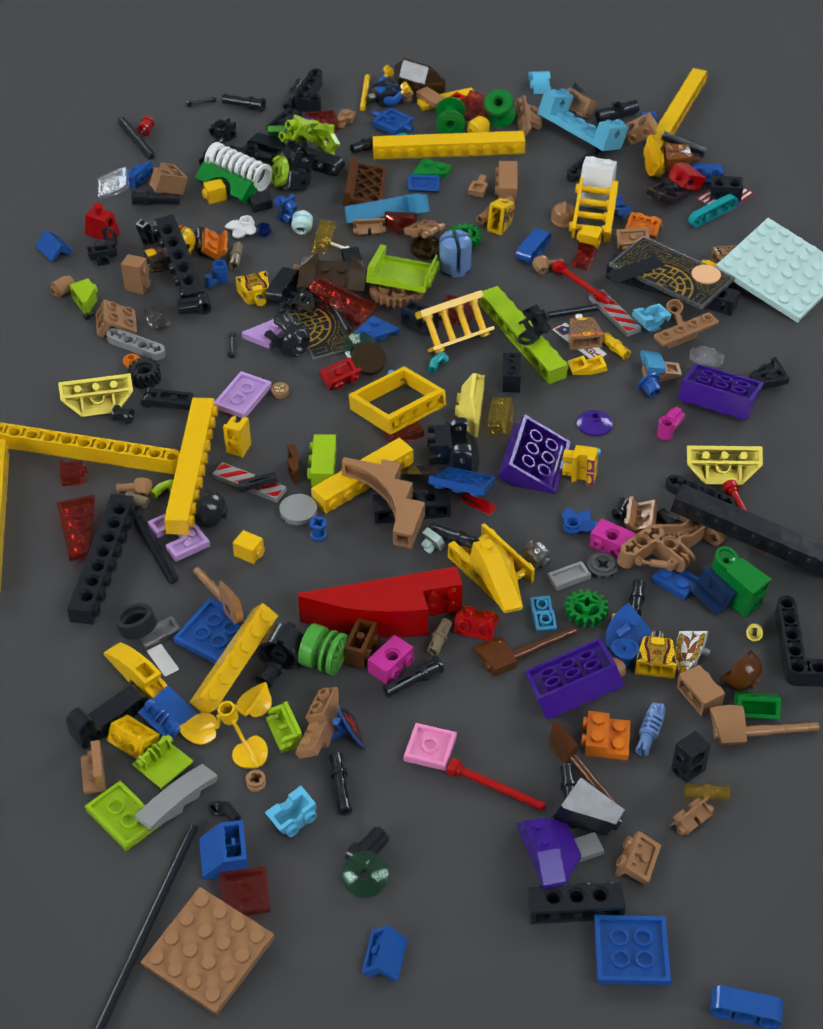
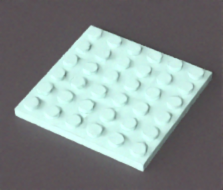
M770 218L761 223L715 267L720 273L731 277L730 280L797 323L823 299V252Z

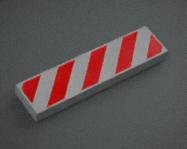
M604 290L599 292L610 299L609 304H604L592 294L589 295V300L593 304H597L598 309L626 337L641 332V326Z
M222 462L212 475L213 479L239 488V480L253 478L255 474ZM274 483L263 486L262 489L258 490L255 488L247 492L278 503L287 489L284 485Z

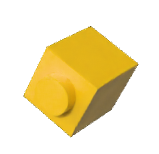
M222 179L203 183L202 195L209 204L227 200L226 186Z
M583 225L576 237L579 240L578 247L597 251L602 239V229Z
M243 530L233 541L234 556L254 564L264 554L263 538Z

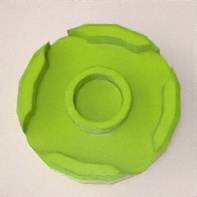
M278 155L272 160L274 164L271 166L273 171L271 183L275 187H283L288 179L289 164L285 156Z

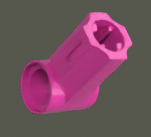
M675 407L666 416H662L659 419L658 438L661 440L672 439L674 431L685 418L681 408Z

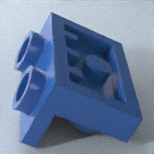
M149 160L144 165L139 163L120 178V183L137 189L152 176L154 170L152 161Z

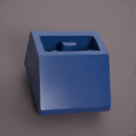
M243 820L219 823L199 838L203 880L249 874Z

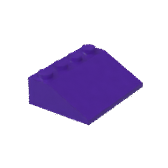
M696 363L682 379L678 399L686 404L699 405L702 409L715 410L722 415H732L738 420H747L764 383Z
M524 414L513 427L498 477L513 486L555 494L564 461H562L565 449H569L571 441Z
M601 637L525 671L546 720L556 718L561 713L570 709H576L588 701H594L606 693L617 691L625 685L618 667Z

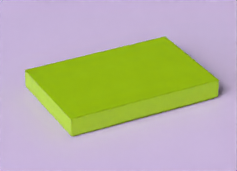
M121 781L115 783L84 806L85 811L125 851H128L158 828L156 827L150 831L135 819V815L145 804Z

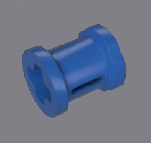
M321 516L313 517L309 523L312 529L310 537L313 541L322 542L327 538V531L325 530L327 521Z

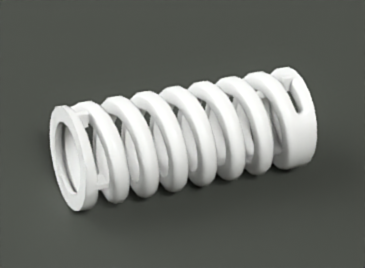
M213 143L205 154L206 163L210 164L212 162L219 166V169L223 167L229 170L232 175L236 173L243 180L246 178L251 180L258 189L257 191L265 190L271 182L273 171L270 165L263 164L259 160L256 161V159L237 152L235 149H231L222 143ZM265 169V174H264L262 180H261L260 182H258V181L260 180V178L262 177L263 170Z

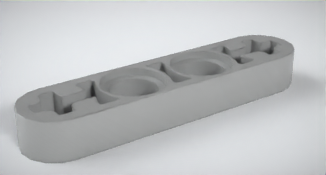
M112 328L106 332L107 341L112 345L147 358H152L153 360H161L166 356L165 347L160 343L118 328Z

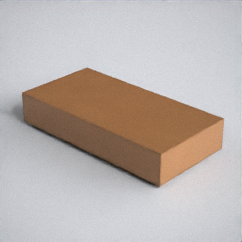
M429 87L416 91L418 98L434 108L445 98Z

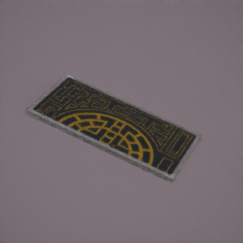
M644 235L609 263L610 267L617 270L655 255L665 265L633 278L701 310L735 280V277L720 271L721 277L716 283H699L693 279L692 270L696 266L707 264Z
M295 287L293 291H296L298 294L303 288ZM306 289V292L311 293V289ZM315 293V300L319 301V307L313 314L306 312L299 314L290 311L288 305L284 309L291 323L308 326L310 342L306 350L313 362L352 352L357 345L364 343L354 338V332L361 325L342 295ZM330 298L334 299L351 329L349 334H345L329 306L328 300Z

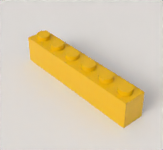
M398 438L364 457L361 461L381 464L382 459L401 463L402 470L414 463V449L401 438ZM342 471L312 487L311 494L317 506L326 514L371 487L356 479L342 476Z
M264 603L252 609L189 703L202 713H211L217 709L278 617L274 611Z

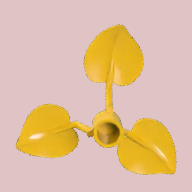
M263 682L245 692L238 699L237 706L231 701L222 702L218 706L219 714L216 717L207 712L193 716L179 726L181 728L180 733L193 744L205 745L216 738L215 729L220 728L222 720L224 724L234 726L242 741L241 744H238L233 749L232 757L236 765L242 768L261 767L268 757L266 742L259 736H252L246 741L236 722L239 718L238 713L245 717L249 714L254 718L268 713L272 706V698L267 683Z

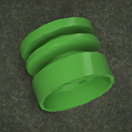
M315 623L311 624L300 644L298 652L299 664L312 669L318 666L320 672H326L331 676L336 675L344 662V647L348 635L338 633L336 630L329 633L327 627Z

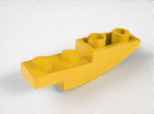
M120 642L104 652L103 655L129 683L133 681L149 699L152 700L167 686L161 678L162 673L147 658L130 646Z

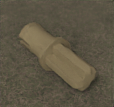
M239 241L234 243L233 250L230 252L228 266L230 269H233V265H235L234 270L239 268L240 260L243 257V244Z
M443 618L437 630L432 633V640L426 650L432 656H438L442 645L447 642V634L452 625V622L447 618Z

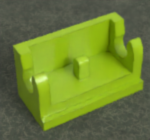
M286 701L281 705L270 708L268 713L271 716L266 718L280 753L297 748L302 739V732Z

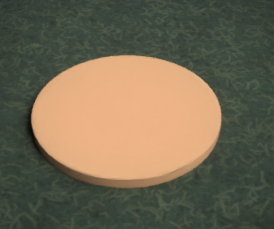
M699 265L692 270V277L699 283L713 284L720 280L721 273L713 266Z

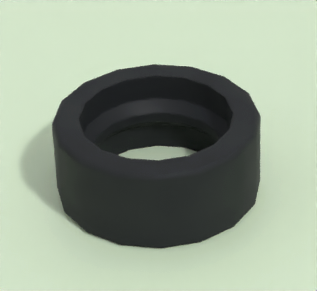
M136 603L125 607L118 613L115 620L121 636L130 640L148 635L157 624L151 606L146 603ZM143 618L137 623L130 624L134 620Z

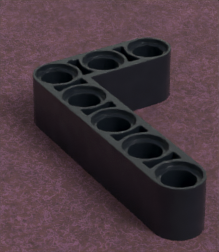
M783 595L778 599L775 619L786 682L792 686L823 687V659H806L796 600L789 595Z

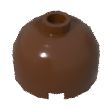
M750 650L721 679L728 686L736 690H744L748 687L753 689L761 682L759 679L763 668L761 661Z

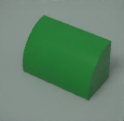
M734 692V705L743 706L745 718L780 719L781 697L777 693Z

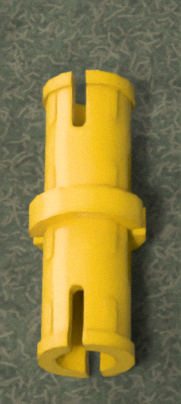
M608 332L604 333L603 343L609 347L610 351L617 353L623 360L628 359L631 351L623 346L619 339H615Z

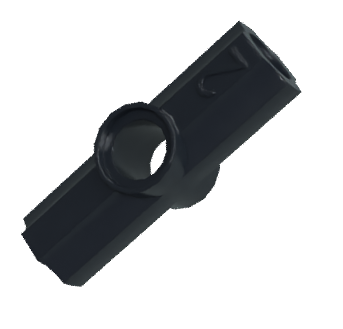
M637 100L625 103L616 101L610 107L595 111L594 116L597 123L606 120H623L624 116L639 112L640 107Z

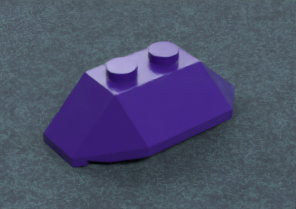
M547 817L517 823V828L543 889L566 885L570 875L581 859L580 850L568 824Z

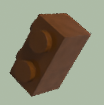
M357 618L344 647V664L364 669L368 659L373 655V647L379 643L380 634H377V622Z

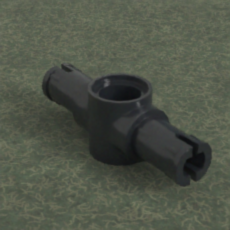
M250 143L243 147L230 145L231 149L248 155L250 158L256 159V161L271 162L275 157L274 152L262 151V149H258L256 144Z

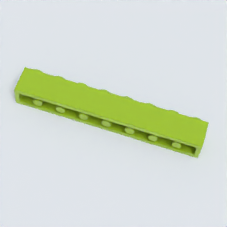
M498 286L482 291L483 297L480 298L482 309L549 385L567 378V362L559 356L558 352L550 346L549 342L542 335L532 345H523L518 342V336L526 330L523 323L519 325L518 322L526 317L522 311L518 310L514 302L510 301L505 292H502ZM522 338L524 341H530L529 338Z

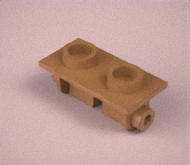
M360 218L353 220V234H357V236L368 235V230H371V235L386 233L385 218Z
M707 796L703 800L699 797L689 804L690 809L687 812L682 809L673 816L675 821L669 827L676 825V830L680 836L688 835L699 826L694 818L701 824L713 815V806L705 802L710 797Z

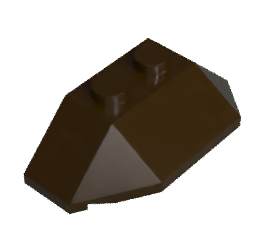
M406 58L394 65V79L400 88L402 83L407 82L414 94L425 87H429L438 94L445 93L446 80L443 77L441 78L431 66Z

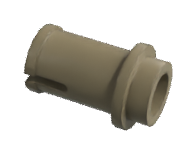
M135 491L126 492L125 495L134 497V502L138 507L147 509L150 498L135 494Z

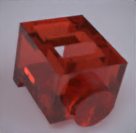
M59 460L62 487L85 484V476H88L87 465H83L82 460L71 462Z

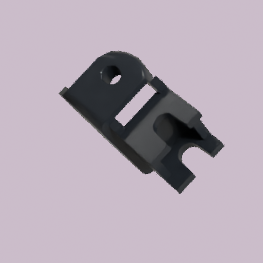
M288 139L284 151L278 152L275 157L278 155L285 156L289 164L287 182L283 187H280L283 190H304L311 182V167L316 154L308 151L307 141H302L300 147L294 149L296 141ZM297 168L307 169V172H298L296 170Z
M457 417L445 422V425L427 426V432L435 434V437L427 438V447H429L430 451L435 452V455L429 456V465L448 464L455 468L474 472L478 471V445L475 438L470 433H467V418Z

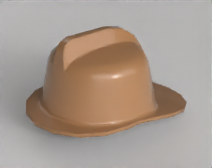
M566 201L558 203L551 210L552 223L561 228H568L570 222H573L575 208Z

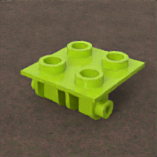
M170 735L162 736L161 740L156 744H152V748H147L146 752L138 756L137 760L132 763L134 768L160 789H163L194 762L172 744L173 739Z

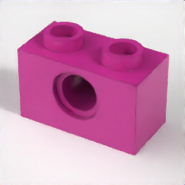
M601 518L590 534L589 546L618 558L622 544L635 536L636 533Z
M393 635L368 659V673L385 684L390 683L398 678L404 668L409 667L413 663L414 647Z

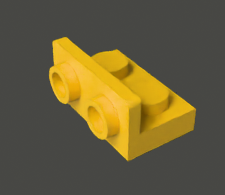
M126 715L110 724L107 741L137 759L138 756L144 754L145 748L159 741L160 734L131 716Z

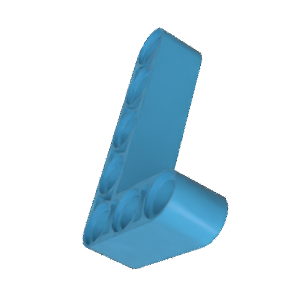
M419 193L344 207L347 223H353V220L360 218L373 219L407 212L423 213L430 211L427 195Z

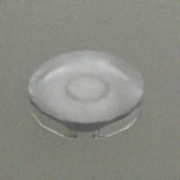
M700 346L697 349L693 347L689 353V358L693 362L708 367L721 366L725 358L723 353L718 354L716 349Z

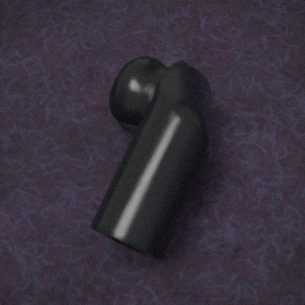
M213 801L208 805V810L212 815L227 816L230 821H239L241 819L240 814L227 801Z

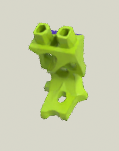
M294 115L291 120H287L285 131H280L278 135L279 139L287 143L288 139L295 140L296 144H301L302 141H307L308 143L313 141L316 143L317 148H322L326 153L335 155V149L340 146V142L334 133L333 124L319 123L312 118H302L298 115Z

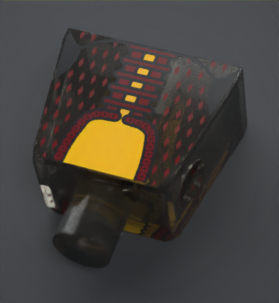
M158 241L143 247L144 256L142 257L146 258L147 265L152 273L169 271V262L165 261L163 256L164 249L160 248Z

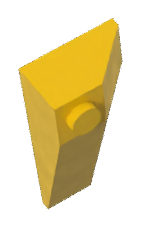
M491 539L473 542L469 561L502 611L508 613L522 610L523 605L514 563L506 551Z

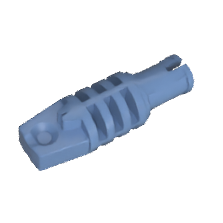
M653 702L645 714L639 730L640 740L635 749L638 755L642 756L644 752V756H648L652 743L658 738L666 710L665 705L662 703Z

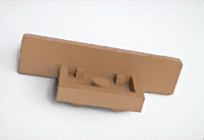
M522 95L516 100L515 108L519 131H524V136H526L531 127L540 130L542 122L540 115L537 114L539 109L534 105L527 104L526 96Z
M708 312L654 334V339L663 347L667 346L670 349L697 338L699 332L718 325L719 320Z

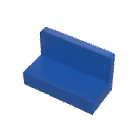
M408 174V191L439 192L440 175Z
M44 230L36 243V247L52 262L55 261L60 252L70 255L73 251L57 234Z
M388 925L372 930L361 973L367 977L382 973L392 981H397L401 971L407 938Z

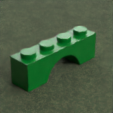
M203 161L195 176L200 183L203 184L204 182L222 179L223 183H230V195L249 206V197L255 195L258 190L253 185L254 182L247 178L243 180L236 173L232 175L229 170L223 167L219 169V166L212 162L208 164Z

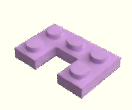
M165 514L148 521V526L157 538L166 535ZM194 524V527L190 529L189 535H178L180 539L167 544L166 550L177 562L210 547V541L199 527Z

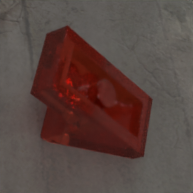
M385 211V227L397 236L400 234V229H404L417 222V213Z
M578 242V249L572 261V267L588 270L598 249L594 245Z

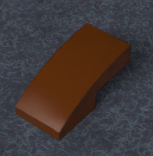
M293 443L287 445V470L295 485L298 484L300 472L298 452Z

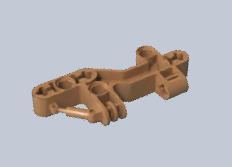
M679 516L683 524L649 525L623 543L617 562L626 569L632 568L635 565L642 566L646 564L649 567L683 572L690 565H693L696 560L695 555L689 548L702 539L714 546H718L727 540L729 536ZM652 554L660 560L650 559V561H646L643 559Z

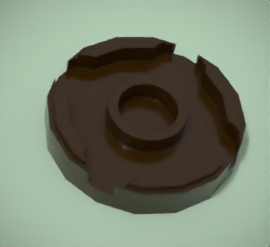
M435 236L430 238L417 237L411 242V253L419 259H434L435 255L439 256V239Z
M364 342L354 348L351 360L356 368L361 367V374L375 375L383 370L386 363V354L379 345L372 342Z

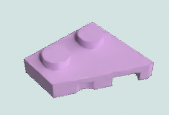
M274 319L243 331L242 338L270 349L274 342L264 336L266 331L272 330L279 338L284 335V331L275 325Z

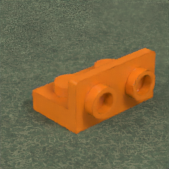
M631 212L625 229L648 227L650 238L656 239L659 230L662 229V219L656 216H646L640 212Z
M205 228L202 231L201 252L215 260L225 256L228 251L227 231L223 230L218 235L215 231Z

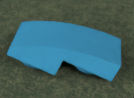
M641 350L642 365L646 364L647 372L664 374L666 367L660 353Z
M550 596L530 597V607L536 632L557 630Z

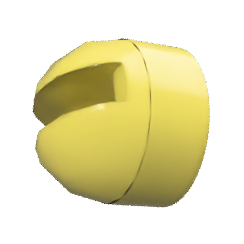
M751 624L747 627L746 636L751 641H758L763 636V629L759 624ZM753 628H757V636H753Z

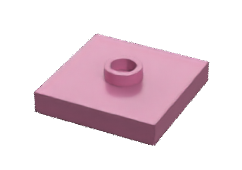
M415 723L404 754V761L446 771L457 738V732Z

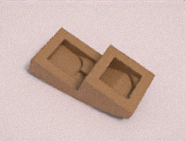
M664 361L666 370L664 374L658 373L660 376L659 381L673 380L682 376L679 363ZM643 364L641 370L644 377L651 372H647L646 364Z

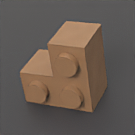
M161 162L159 168L154 167L149 185L159 194L164 192L173 195H183L188 177L175 164Z

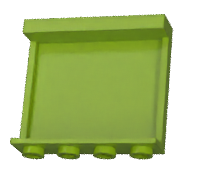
M380 244L368 265L366 282L426 293L427 289L431 288V284L440 266V261H437L438 255H435L432 263L386 255L387 245Z

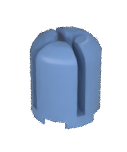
M449 230L443 233L439 239V270L441 273L443 271L446 274H450L451 278L463 277L466 272L471 270L472 240L467 232L454 230L453 239V233Z

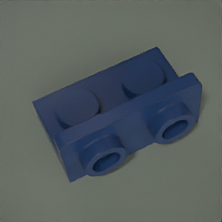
M710 566L702 570L698 581L689 588L715 615L728 609L737 594V591L725 582Z

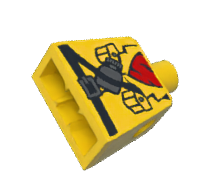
M499 198L490 203L487 224L488 232L501 236L510 226L515 208L513 201Z

